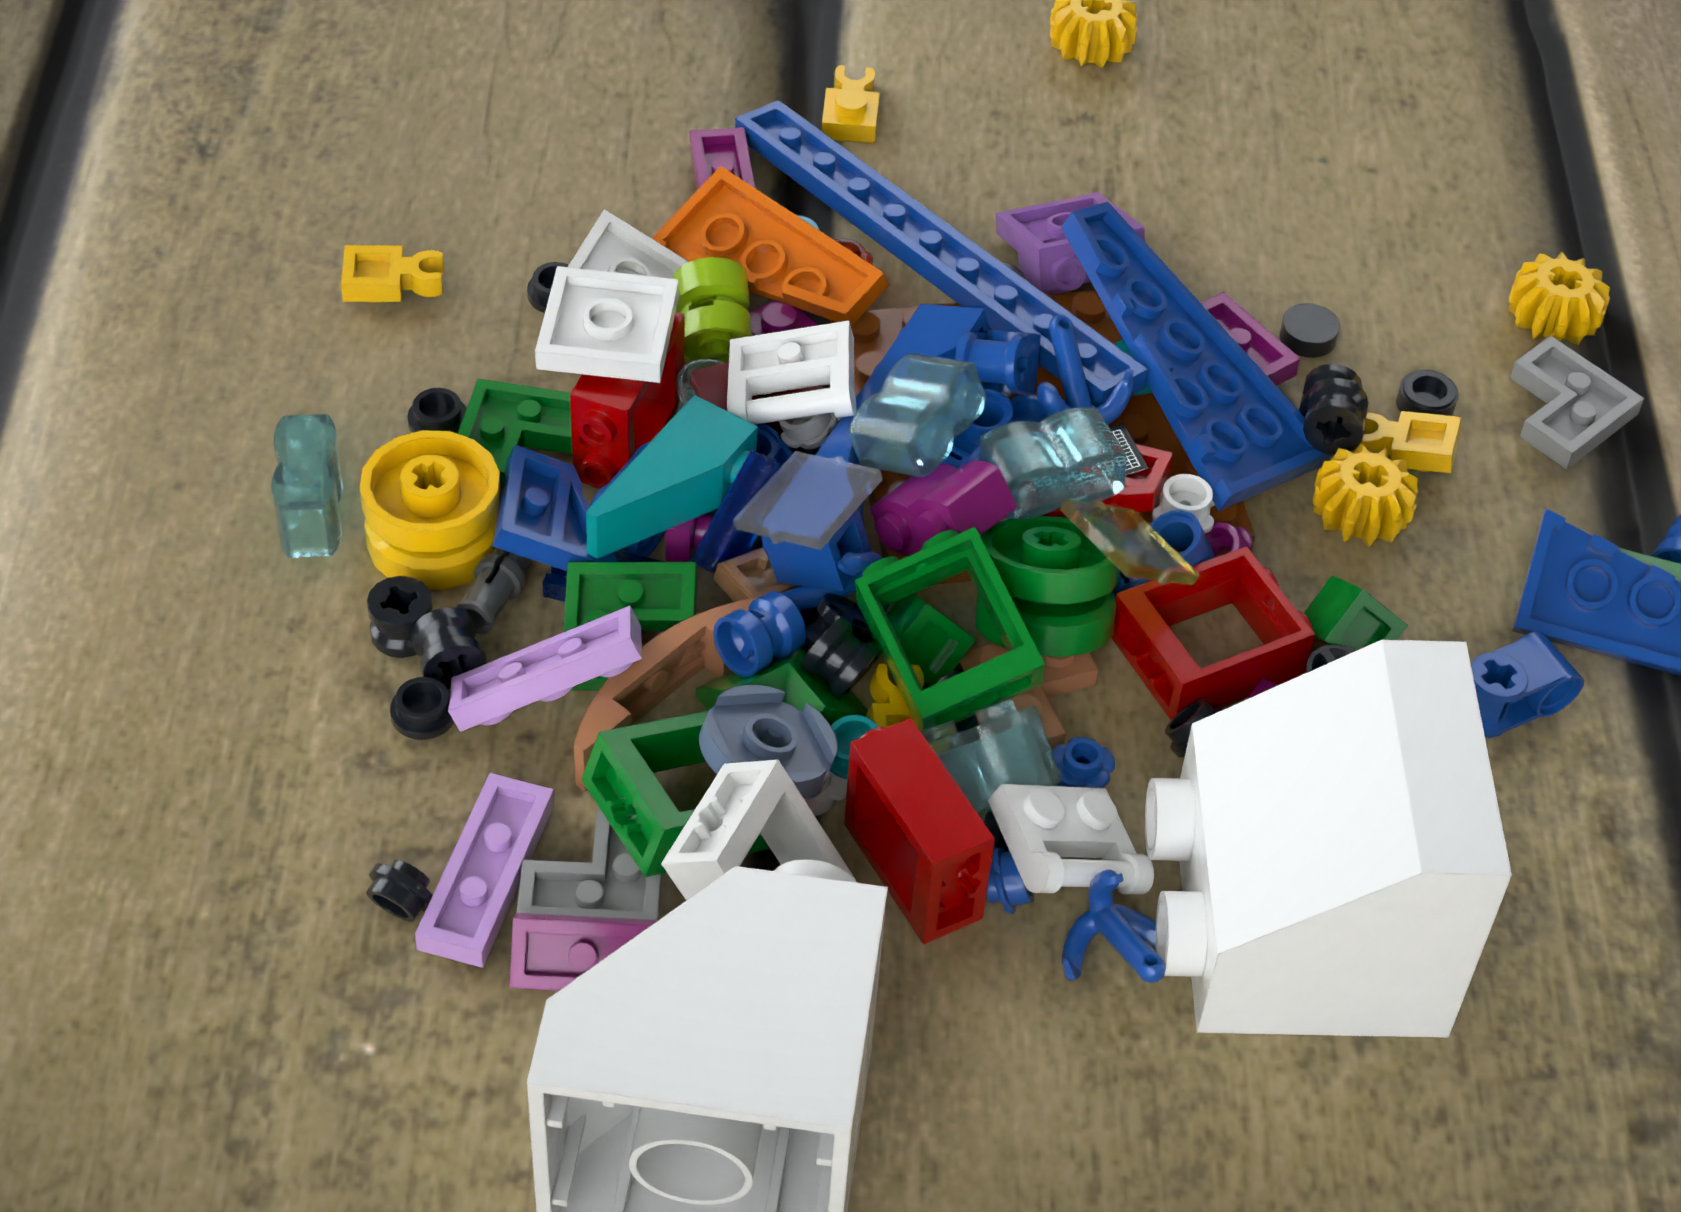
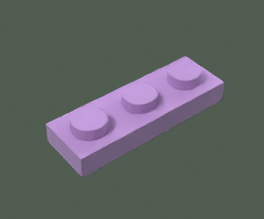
M628 606L452 677L448 712L459 731L462 732L479 724L489 726L506 719L514 710L536 701L548 702L556 700L567 694L573 686L598 676H616L627 670L633 662L642 659L641 625L631 606Z
M489 773L416 930L415 941L418 951L481 968L484 967L520 885L523 860H531L555 806L554 789Z

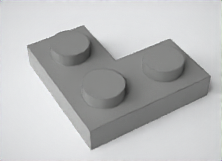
M1549 336L1516 360L1510 379L1547 403L1525 420L1520 438L1566 470L1636 417L1644 400L1642 396L1552 336Z
M597 807L592 863L523 860L516 913L658 921L662 874L644 877L601 809Z

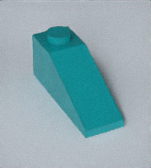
M693 395L586 511L587 554L597 559L722 507L738 488L745 489L748 487L758 471L760 465V456L756 454L758 426Z

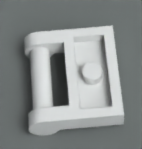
M849 320L730 339L727 411L754 425L833 412L836 418L856 415L854 336ZM830 384V388L752 400V396L766 395L774 392Z
M1001 784L987 800L1023 883L1030 892L1055 893L1061 887H1090L1092 879L1099 872L1108 869L1115 871L1117 874L1122 873L1124 881L1120 882L1118 887H1116L1117 891L1122 894L1141 895L1147 893L1152 887L1154 881L1153 864L1146 855L1136 853L1106 788ZM1061 857L1102 858V860L1061 859Z

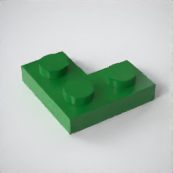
M478 378L458 434L474 439L492 454L500 471L502 489L506 462L514 445L572 454L570 392Z
M568 562L563 632L628 606H631L641 625V631H666L674 625L695 616L698 588L696 562ZM598 676L573 686L570 691H599L609 677Z

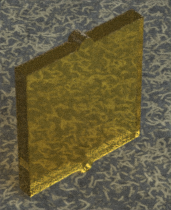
M1065 499L1060 507V510L1126 577L1156 580L1163 585H1166L1167 582L1194 585L1200 576L1134 509L1104 505L1097 500L1090 503Z

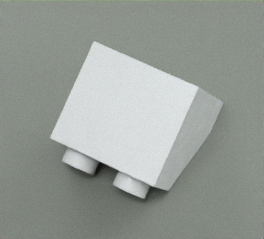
M1380 640L1192 723L1180 778L1150 779L1145 806L1147 855L1149 860L1179 861L1182 891H1161L1159 895L1156 913V953L1166 965L1164 976L1191 977L1197 1033L1449 1037L1512 876L1466 642Z
M794 860L780 865L774 871L735 866L548 998L527 1079L536 1212H847L872 1049L888 887L857 883L842 868L818 860Z

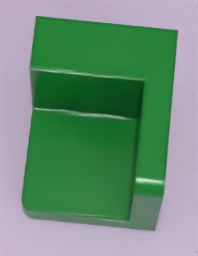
M1333 575L1304 612L1312 625L1315 639L1326 645L1346 646L1355 651L1380 640H1398L1408 627L1404 621L1364 589Z
M914 594L896 601L887 613V617L911 665L920 666L924 675V682L930 686L935 685L939 679L952 672L976 640ZM873 637V639L870 642H873L878 647Z

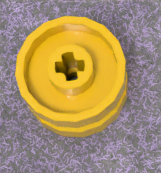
M422 430L396 437L375 450L362 468L360 496L362 511L365 515L366 545L374 566L387 578L395 576L413 577L423 582L429 590H446L475 580V567L485 555L492 554L496 548L493 547V540L501 497L500 471L488 450L474 439L451 431Z

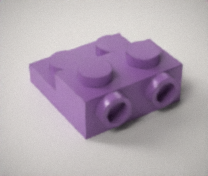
M1099 192L996 213L997 235L1018 252L1019 269L1024 274L1026 280L1041 292L1047 294L1067 293L1079 288L1083 283L1091 282L1061 229L1072 211L1108 201L1144 241L1145 227Z

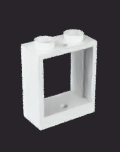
M779 760L723 764L661 863L687 901L733 867L740 866L759 833H761L781 865L794 860H818L838 866L854 878Z

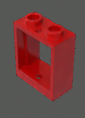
M675 313L660 383L585 374L580 376L570 393L572 464L581 483L588 484L597 489H601L604 485L609 484L631 459L635 451L643 444L651 442L679 411L684 402L685 314Z
M1247 546L1116 593V615L1112 640L1170 720L1185 706L1198 698H1205L1211 706L1220 705L1222 707L1248 697L1262 678L1279 685L1305 674L1306 662L1310 656L1315 637L1312 625L1308 617L1302 611L1296 610L1281 591L1272 571L1267 567H1263ZM1232 603L1264 645L1200 669L1169 626Z
M910 718L887 728H874L866 732L860 739L850 742L844 825L884 886L888 887L887 891L922 944L924 945L982 920L995 838L916 724Z

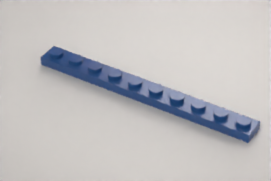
M777 100L735 117V128L744 127L747 145L959 305L962 307L985 308L991 329L1041 334L1039 365L1059 380L1061 378L1050 336L1049 323L1053 317L1059 314L1066 315L1072 321L1091 403L1095 407H1099L1107 400L1116 385L1123 379L1126 369L1134 370L1132 376V395L1146 388L1148 373L1146 367L781 101Z

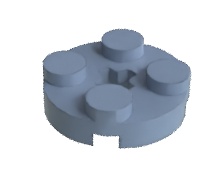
M743 685L730 688L719 695L715 706L709 709L699 733L700 749L711 769L718 774L723 764L779 760L803 798L817 797L827 780L838 748L833 729L824 716L807 703H805L801 712L794 706L782 702L786 692L773 687ZM757 738H761L766 744L762 743Z

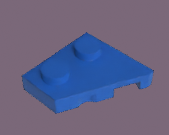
M514 445L506 462L493 547L567 571L568 562H618L614 553L598 559L587 554L586 511L590 508L591 504L583 496V485L574 465Z

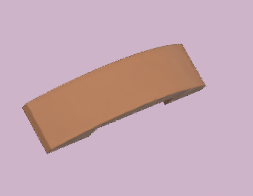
M756 598L718 606L674 625L642 646V659L633 662L624 672L607 679L587 708L575 738L576 786L584 792L588 790L581 779L600 731L633 725L704 667L717 677L732 671L721 659L716 649L713 636L714 625L719 618L739 609L747 611L750 603Z

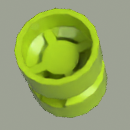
M708 257L695 259L678 268L672 278L679 279V299L676 312L685 314L684 361L698 367H709L729 361L730 339L753 336L751 316L748 311L750 306L748 276L746 269L742 265L727 258Z

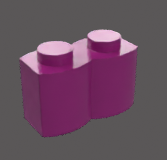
M970 461L958 469L945 463H932L925 466L876 502L870 508V512L875 520V529L880 540L895 552L912 555L921 551L923 544L931 537L947 530H956L959 534L976 527L979 535L982 536L1017 508V505L999 467L985 461Z

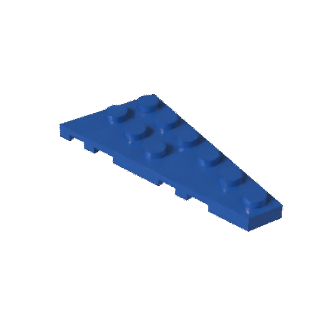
M1107 201L1072 211L1061 229L1132 357L1148 369L1146 382L1197 474L1210 485L1213 492L1212 501L1217 510H1223L1322 467L1323 462L1327 461L1332 454H1326L1313 448L1306 440L1303 432L1305 417L1115 208Z

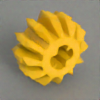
M1055 0L1049 23L1051 25L1049 34L1051 47L1061 50L1062 59L1079 60L1081 67L1086 63H1095L1100 68L1104 67L1106 61L1121 63L1124 54L1131 52L1132 46L1136 42L1138 31L1136 26V4L1126 0Z
M1563 252L1556 259L1539 253L1534 262H1524L1521 270L1516 274L1508 298L1510 303L1508 311L1516 316L1515 327L1531 329L1533 340L1542 336L1546 338L1552 336L1558 341L1566 339L1572 344L1579 345L1584 336L1595 335L1597 328L1602 324L1610 300L1608 295L1610 287L1602 282L1603 271L1587 269L1585 267V258L1577 261L1569 260Z
M1362 443L1354 453L1338 448L1334 457L1330 461H1324L1322 468L1317 472L1312 499L1314 504L1313 512L1322 516L1323 530L1342 531L1344 543L1352 537L1361 538L1368 547L1372 545L1377 537L1392 543L1396 535L1400 533V530L1407 529L1408 523L1413 520L1417 507L1415 501L1418 494V478L1408 474L1407 460L1391 461L1388 459L1386 448L1378 454L1369 452Z

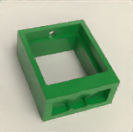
M976 527L959 534L956 530L941 532L927 540L923 544L921 551L901 560H898L896 556L880 559L869 565L862 572V577L855 579L856 602L878 647L882 650V655L918 729L924 737L1043 684L1045 663ZM967 570L1008 652L923 690L883 607Z
M708 711L600 731L597 735L581 780L645 878L667 873L661 863L695 810L679 812L653 773L706 762L699 745V733ZM759 833L747 854L770 849L761 833Z

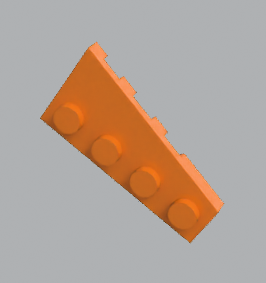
M722 166L707 179L652 237L653 240L688 262L708 257L727 258L738 262L746 269L749 292L786 303L792 307L836 322L849 320L850 326L860 318L889 286L884 272Z

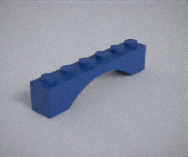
M920 304L905 327L900 330L898 337L881 362L875 366L871 376L856 396V415L840 419L828 438L823 441L819 451L804 473L796 480L792 490L779 509L766 523L761 533L763 548L769 557L777 583L845 591L854 575L842 572L837 564L848 552L871 551L864 528L863 508L868 487L880 464L893 448L920 423L948 405L961 400L970 391L976 390V388L958 385L955 375V355L958 341L964 332L987 333V330H990L985 308Z

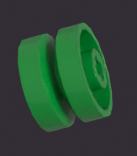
M1027 516L1001 521L981 536L1041 656L1064 657L1086 654L1105 646L1114 635L1116 601L1115 595L1111 591L1119 583L1122 552L1120 542L1108 531L1086 522L1063 517ZM977 591L975 627L987 640L1006 649Z

